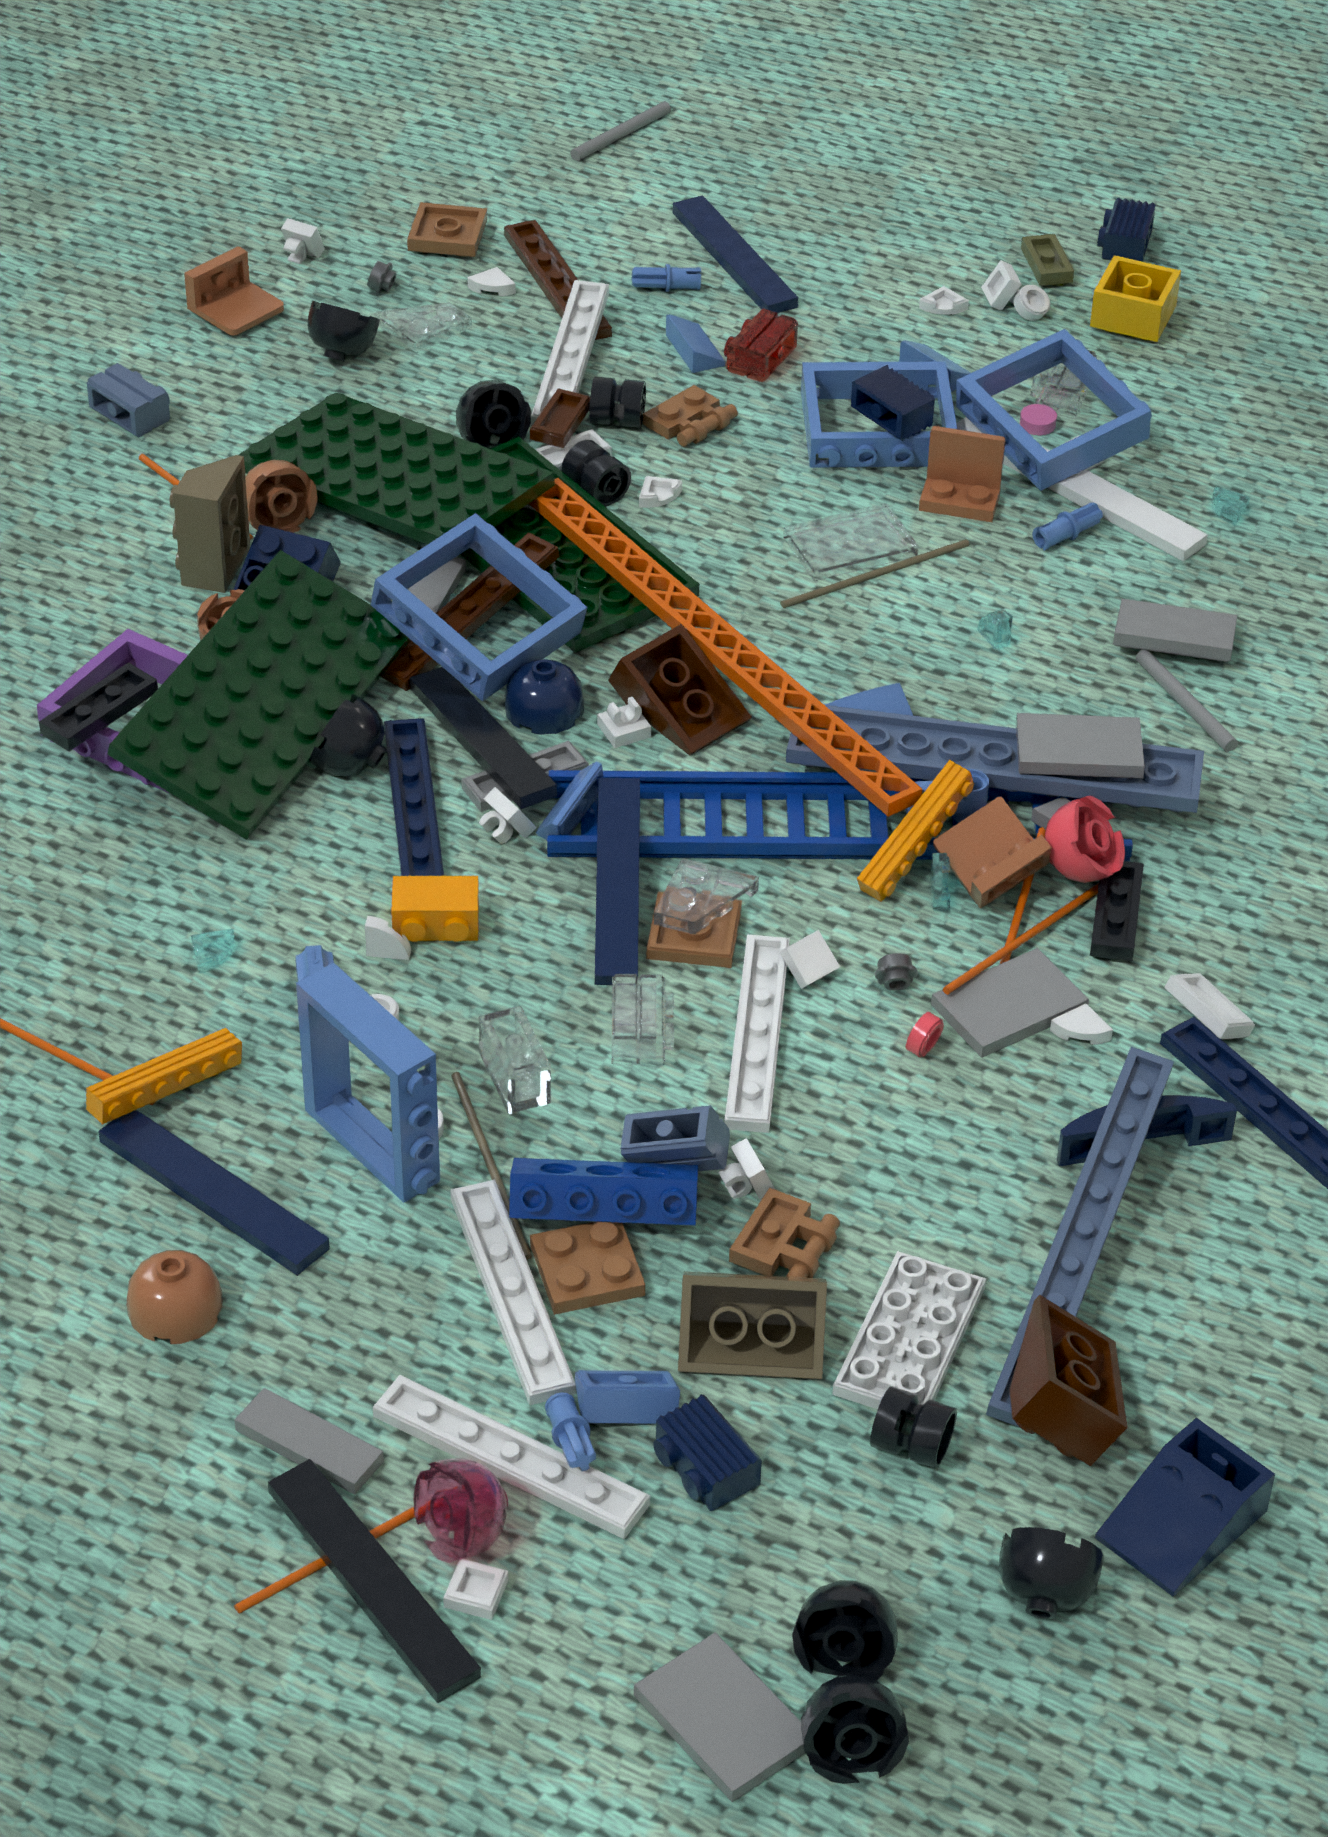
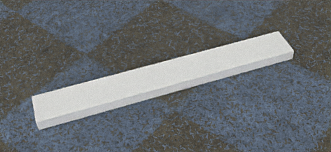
M967 417L956 423L958 430L982 433ZM1004 455L1003 464L1006 465L1007 467H1009V468H1011V469H1013V470L1019 472L1020 474L1024 475V474ZM1086 469L1048 487V489L1081 507L1089 503H1096L1103 512L1102 518L1181 561H1185L1206 546L1208 535Z

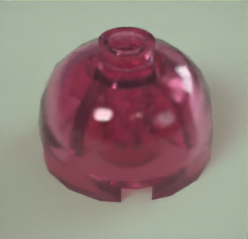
M450 1458L428 1464L431 1466L430 1469L421 1471L417 1476L413 1493L416 1523H425L427 1529L436 1540L423 1541L438 1560L448 1563L468 1559L487 1551L502 1534L508 1509L507 1494L497 1477L485 1465L465 1458ZM450 1531H454V1539L448 1537Z

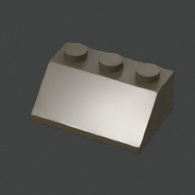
M240 455L187 470L179 484L174 485L171 490L170 507L174 508L175 511L172 534L178 544L175 566L177 570H180L182 586L225 593L249 552L250 534L244 456Z
M684 1271L682 1279L678 1371L822 1379L827 1295L826 1279Z

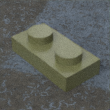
M1055 234L1022 237L1021 250L1040 286L1073 283L1074 269Z

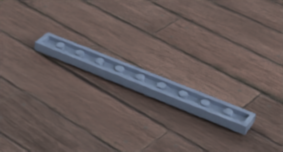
M1131 1046L988 1404L987 1416L1019 1427L1012 1419L1010 1386L1033 1302L1041 1295L1075 1317L1077 1316L1171 1074L1174 1061Z

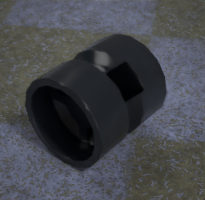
M594 377L590 395V424L611 426L614 421H618L621 427L641 429L646 404V382L625 379L622 384H617L615 378Z
M583 440L575 444L565 455L562 462L561 471L605 507L618 502L625 495L631 483L630 469L615 457L610 456L609 452L593 440Z
M890 1386L878 1407L872 1426L870 1445L894 1455H899L904 1450L908 1451L911 1461L937 1469L951 1442L957 1419V1408L934 1400H928L926 1403L920 1404L917 1394ZM909 1418H914L910 1435L904 1434Z

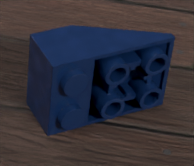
M259 525L233 590H246L280 550L331 581H334L341 562L332 544L328 541Z
M1195 1418L1164 1445L1097 1531L1095 1539L1174 1597L1267 1512L1275 1473L1201 1420Z

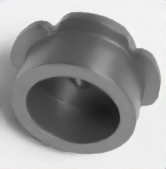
M377 261L370 273L367 286L374 289L377 294L382 289L388 292L393 286L397 275L396 272L392 271L393 264L391 262L385 264Z
M902 953L885 955L878 960L875 978L879 984H884L887 990H904L910 986L918 971L912 965L910 956Z

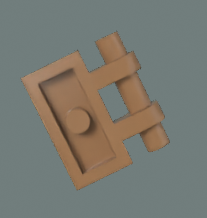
M693 385L643 413V425L668 440L676 436L678 443L684 447L692 442L697 444L706 439L707 433L714 429L719 431L730 424V420L737 417L738 411L733 404L721 407L718 398Z
M769 1188L731 1246L729 1262L765 1276H773L780 1265L789 1269L786 1277L813 1278L819 1268L818 1260L823 1252H828L837 1239L835 1232L840 1226V1220L833 1214H825L821 1221L809 1218L811 1216V1203ZM797 1237L807 1241L803 1250L792 1246Z

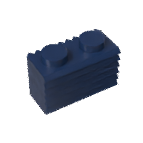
M1118 197L1115 199L1113 209H1106L1103 226L1100 227L1097 247L1103 248L1102 259L1112 260L1115 255L1144 261L1153 230L1156 207L1153 202L1148 204L1147 201L1142 203L1140 200L1135 202L1133 199L1128 201L1126 198L1122 200Z
M888 365L852 382L851 407L901 441H904L905 438L909 439L916 432L920 433L922 429L925 431L927 426L929 428L932 426L935 404L934 396L928 391L923 390V388L919 389L918 385H914L913 381L909 382L908 378L899 374L898 371L894 372L893 368L889 369Z
M701 1394L697 1399L693 1398L689 1404L684 1403L681 1408L676 1407L673 1412L668 1411L665 1416L660 1415L656 1420V1440L653 1442L656 1456L665 1467L673 1466L674 1470L679 1473L688 1495L693 1500L701 1498V1501L707 1506L709 1511L721 1507L761 1484V1458L705 1395Z

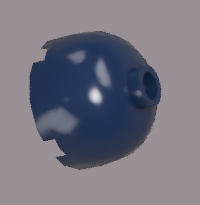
M542 659L523 664L515 670L506 686V717L517 728L520 729L521 724L524 727L531 728V733L556 734L568 730L575 725V720L580 715L582 717L584 713V696L581 681L570 667L558 661Z

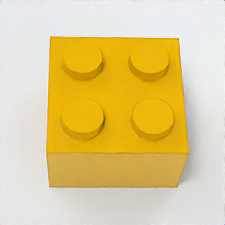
M1114 255L1094 290L1090 327L1158 342L1177 306L1181 270Z

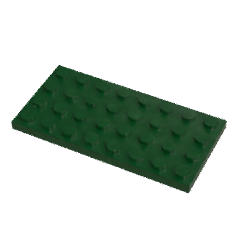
M341 393L327 396L325 400L316 406L303 411L297 418L284 426L278 427L273 433L259 442L251 444L248 449L238 454L244 456L246 474L256 465L266 461H288L305 471L308 477L312 479L316 485L317 502L427 545L475 513L485 522L495 527L555 486L554 472L510 457L505 453L483 447L478 443H472L450 433L442 432L423 423L412 421L396 413L374 407L369 403L355 400Z
M517 437L491 448V450L505 453L510 457L554 472V479L559 478L691 592L697 597L699 596L700 584L523 439ZM527 504L495 526L497 531L513 545L527 533H531L558 547L559 558L544 571L550 573L554 580L571 594L577 596L587 606L581 633L565 643L574 653L657 616L531 505ZM471 548L460 554L481 573L491 566ZM522 591L512 598L542 625L553 618Z
M280 550L109 744L107 755L247 840L310 764V756L314 746L319 749L323 748L325 743L321 733L340 705L346 699L350 701L352 694L363 699L411 639L369 603Z

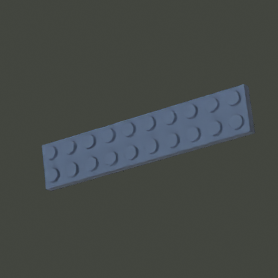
M825 705L909 778L933 781L947 762L951 760L965 769H976L985 773L989 778L990 788L1004 789L1009 792L1039 793L1050 797L1063 796L1080 799L1091 795L1104 802L1127 804L1132 807L1144 806L1168 809L1173 812L1197 813L1204 751L1142 743L1145 764L1143 778L1021 774L1018 770L1016 728ZM811 727V728H814V729L828 730V729H826V728ZM790 734L786 749L787 763L801 764L806 767L820 766L831 768L794 734ZM834 747L835 749L852 751L851 749ZM859 769L861 771L876 772L875 770Z

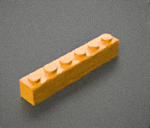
M951 760L947 762L857 877L861 891L880 902L894 892L900 878L909 873L914 860L918 856L923 855L928 842L933 836L936 837L940 833L946 819L955 814L958 804L963 797H967L971 793L974 782L969 770Z
M224 1028L86 1088V1110L103 1125L239 1065L242 1059V1042L233 1033H230L227 1028Z

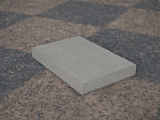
M1122 599L1113 645L1228 662L1231 661L1237 615Z
M1017 713L1016 736L1019 773L1143 778L1145 764L1140 718Z
M1038 948L981 972L948 995L943 992V989L932 994L931 999L933 1008L981 1058L1043 1031L1051 1026L1052 1019L1083 1004H1089V999Z
M716 1632L634 1684V1696L731 1802L805 1753L801 1721Z

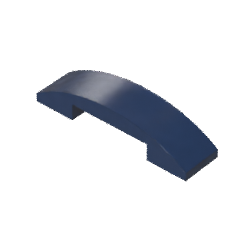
M1162 1095L1145 1140L1183 1134L1189 1147L1232 1140L1237 1109L1233 1103L1217 1099L1186 1095ZM1107 1105L1080 1116L1060 1130L1057 1153L1059 1166L1085 1163Z

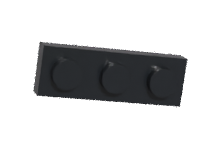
M128 662L40 720V734L65 750L71 751L149 699L158 690L157 679Z
M1124 861L1120 871L1112 873L1113 875L1099 880L1090 956L1133 961L1144 863Z

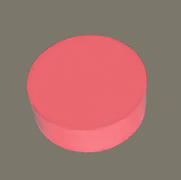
M931 1012L923 1014L908 1036L906 1049L918 1057H924L937 1043L943 1031V1020Z

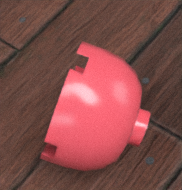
M1090 795L1068 802L1060 807L1047 823L1045 839L1052 847L1049 856L1050 863L1070 880L1081 883L1097 881L1113 875L1112 873L1120 871L1123 867L1125 857L1123 836L1121 830L1113 832L1108 820L1115 817L1101 800Z

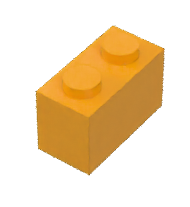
M393 876L392 929L401 936L402 934L405 935L411 942L478 941V876Z

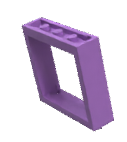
M127 629L37 704L38 720L40 721L128 662L156 678L157 683L163 684L188 655ZM105 727L73 749L83 757L95 759L108 765L114 771H121L141 780L145 785L150 784L169 793L107 755L109 744L120 733L118 731Z

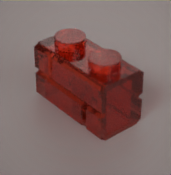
M764 308L752 320L746 319L739 334L736 337L730 336L725 344L724 356L727 357L726 369L728 372L743 377L746 375L747 378L763 383L797 347V320L786 315L779 317L776 312Z

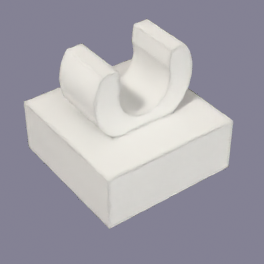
M287 218L281 228L286 241L283 249L291 253L287 260L301 264L307 255L319 258L325 248L318 228Z
M1000 260L981 288L990 306L1003 310L1009 301L1014 304V297L1020 291L1019 288L1022 284L1012 265Z
M633 697L628 698V705L617 707L612 702L609 703L607 711L597 714V725L614 748L651 737V725L642 715V709Z
M496 787L484 798L495 811H489L484 814L479 824L487 832L492 831L495 826L499 825L492 833V836L500 844L506 843L511 838L513 828L524 838L528 837L537 828Z
M746 1138L731 1146L739 1163L728 1164L725 1169H721L718 1173L733 1199L746 1196L753 1188L761 1201L769 1188H775Z

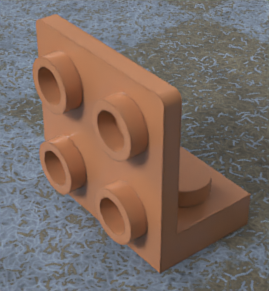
M933 426L930 432L927 479L920 497L919 511L993 522L1001 491L1005 437Z
M997 797L933 841L935 849L980 909L1049 864V856L1052 849L1042 834L1035 839L1032 838L1002 797Z

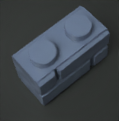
M116 363L105 369L104 373L99 372L88 378L89 407L138 438L152 431L153 428H157L169 421L170 399L168 393L163 387H156L143 379L142 375L137 371L132 372L121 364Z
M711 1105L693 1107L691 1110L680 1108L627 1114L624 1119L620 1148L621 1155L627 1162L698 1165V1171L725 1169L730 1130L725 1122L719 1119V1115Z

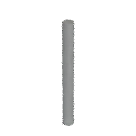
M663 101L572 149L570 152L572 159L580 161L671 112L669 103Z
M1142 649L1137 653L1136 661L1225 752L1236 749L1238 741L1149 651Z

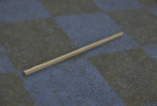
M965 539L780 602V605L786 608L968 547L969 541Z
M454 1072L451 1077L491 1179L495 1180L509 1214L510 1200L461 1075L459 1072ZM510 1218L526 1260L531 1259L532 1255L517 1218Z

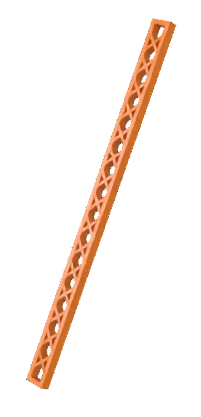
M559 478L554 479L555 486L529 503L673 629L682 624L715 667L885 815L889 817L913 806L922 795V788L562 480ZM763 686L778 687V688H780V689H777V688H767V687H763ZM786 706H790V707H800V708H803V709L788 708V707H786ZM811 727L826 728V729H828V730L814 729V728H811ZM834 747L851 749L852 751L835 749ZM859 769L875 770L876 772L861 771ZM884 790L898 791L899 793L889 796Z

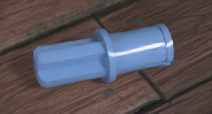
M666 264L665 268L634 267L631 277L632 285L634 287L665 288V292H669V289L700 290L701 267L678 268L670 267V264Z
M1089 503L1070 513L1063 511L1058 514L1057 519L1033 529V540L1039 548H1043V551L1068 538L1074 540L1080 532L1100 523L1103 512L1096 503Z
M564 1392L556 1393L550 1396L545 1404L546 1414L553 1426L551 1431L552 1439L556 1446L562 1449L570 1468L579 1467L580 1471H586L590 1469L589 1463L596 1459V1452L589 1438L590 1425L584 1417L580 1416L572 1395Z

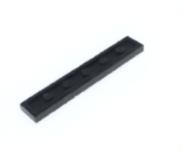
M440 667L409 678L410 690L520 809L557 797V784L447 670Z
M311 1459L268 1481L269 1494L437 1703L481 1678V1667Z

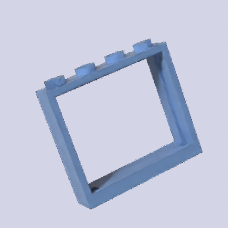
M1065 329L957 379L956 407L982 433L1005 437L1004 455L1040 491L1148 439L1150 436L1152 414L1149 406L1144 401H1140L1122 380H1118L1101 360H1097L1080 340H1076ZM1063 363L1118 418L1047 452L991 396Z
M946 361L802 362L801 397L810 468L928 467L931 431L916 432L914 436L911 435L909 439L905 438L904 441H901L890 432H822L818 399H851L853 381L888 365L889 369L893 368L894 372L898 371L899 374L908 378L909 382L913 381L914 385H918L919 389L923 388V390L933 395L934 398H938L942 427L957 429ZM816 454H818V458H828V460H817Z
M476 513L377 577L371 600L373 608L481 701H484L507 685L515 670L523 664L544 659L580 634L587 606L577 596L567 591L554 580L550 573L541 569L520 548L515 547L494 526L485 522ZM469 548L473 549L553 617L493 660H489L408 590V588Z
M333 962L296 982L305 1111L404 1203L418 1194L427 1193L428 1188L440 1182L436 1054ZM349 1041L390 1077L392 1132L352 1096ZM425 1065V1069L417 1071V1069Z

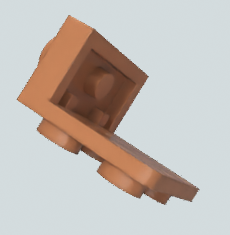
M239 246L184 273L187 309L229 335H238L284 311L283 301L250 282L248 252Z

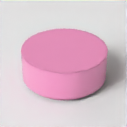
M1031 404L1021 410L1020 425L1029 434L1047 435L1055 430L1057 413L1053 408L1043 404Z

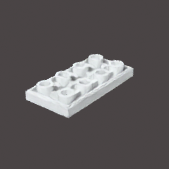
M897 1251L833 1384L832 1395L878 1409L885 1392L890 1386L917 1394L920 1404H924L928 1400L935 1401L985 1290L986 1278Z

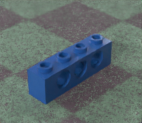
M514 1158L510 1172L509 1218L696 1226L698 1165Z

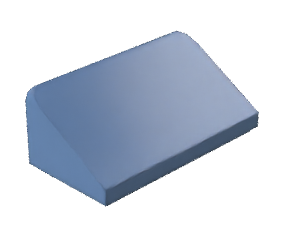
M666 315V336L692 373L725 366L726 361L698 323L674 315Z
M906 340L900 343L899 362L946 361L951 392L957 389V379L971 373L925 344Z
M596 761L582 769L575 776L537 829L536 834L547 840V835H571L598 797V778H604L601 763Z
M578 1370V1372H575L580 1416L584 1417L588 1423L656 1424V1420L660 1415L665 1416L668 1411L673 1412L676 1407H679L680 1389L668 1371Z

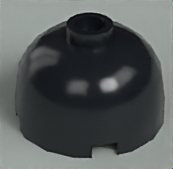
M312 300L307 326L309 336L314 344L325 349L323 356L344 362L346 355L358 356L367 351L375 339L380 319L372 316H363L356 311Z
M499 380L480 381L469 387L460 398L456 408V425L464 440L478 443L489 449L517 437L524 440L531 424V408L529 403L524 400L522 392L515 386ZM495 434L500 437L497 444L490 443L491 435Z
M352 694L350 701L346 699L340 705L324 728L321 736L324 737L323 742L325 745L322 750L314 746L310 756V763L335 777L345 778L358 775L367 766L375 769L387 750L381 745L385 730L383 720L377 710L360 697Z
M1019 1527L1012 1529L1011 1537L1007 1533L1003 1535L999 1555V1572L1005 1589L1013 1599L1026 1605L1025 1611L1027 1614L1041 1619H1054L1057 1612H1069L1082 1606L1096 1590L1104 1559L1102 1550L1082 1538L1080 1548L1064 1543L1066 1533L1037 1527Z
M839 1580L824 1585L815 1590L805 1600L800 1609L792 1633L794 1652L803 1668L810 1674L813 1673L814 1669L817 1672L836 1675L837 1677L856 1674L871 1677L877 1681L883 1675L884 1669L890 1665L895 1655L898 1643L896 1615L885 1597L872 1586L853 1580ZM838 1661H842V1662L852 1661V1662L847 1663V1664H845V1665L842 1666Z
M851 1674L838 1676L823 1683L807 1701L801 1717L803 1747L809 1757L810 1765L816 1773L831 1782L842 1784L860 1783L852 1773L878 1772L880 1778L890 1773L903 1759L909 1744L906 1718L900 1703L889 1688L871 1677Z

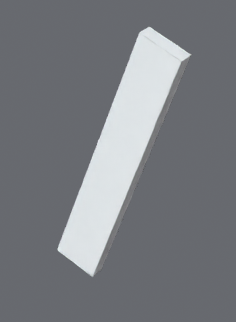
M574 280L531 414V425L534 424L558 388L579 393L609 296V284Z
M747 935L725 1113V1124L729 1127V1130L769 1133L787 973V964L780 951L789 946L790 938Z
M495 1180L451 1189V1202L529 1405L546 1402L550 1396L556 1393L564 1392L575 1395V1381Z
M402 1375L397 1377L373 1406V1417L622 1539L627 1537L650 1506V1495L592 1467L586 1471H580L579 1467L570 1468L563 1453Z

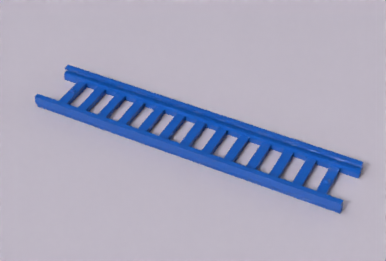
M549 770V777L557 784V797L555 798L562 796L581 770ZM603 771L604 778H640V799H663L664 836H639V858L872 859L889 838L887 816L837 772ZM910 778L914 782L924 781L922 779ZM989 787L987 801L991 802L997 797H1002L1007 804L1008 801L1031 802L1033 810L1035 807L1063 796L1050 797L1039 793L1009 792L1004 789ZM884 790L889 796L899 793L898 791ZM598 797L581 819V835H547V857H597ZM1064 797V798L1068 799L1069 801H1073V800L1079 799V798ZM680 799H704L705 836H681ZM721 799H745L747 836H722ZM762 800H786L788 837H764ZM803 800H827L829 837H805ZM844 800H868L871 837H847ZM951 817L952 827H953V826H955L956 824H958L959 822L955 821V820L952 819V817ZM1034 823L1035 836L1037 837L1038 830L1041 827ZM935 838L928 842L923 855L918 856L915 860H944L933 846ZM1123 839L1125 849L1124 861H1130L1133 849L1132 839Z

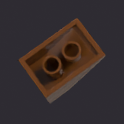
M682 624L622 657L608 679L626 705H628V698L633 697L641 707L642 715L648 723L689 756L747 723L752 718Z
M1039 1295L1032 1305L1010 1386L1012 1419L1025 1432L1038 1434L1053 1443L1063 1455L1070 1458L1076 1457L1091 1467L1128 1428L1116 1341Z

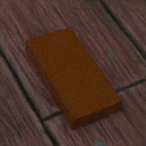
M558 388L530 428V440L564 448L589 412L590 396Z

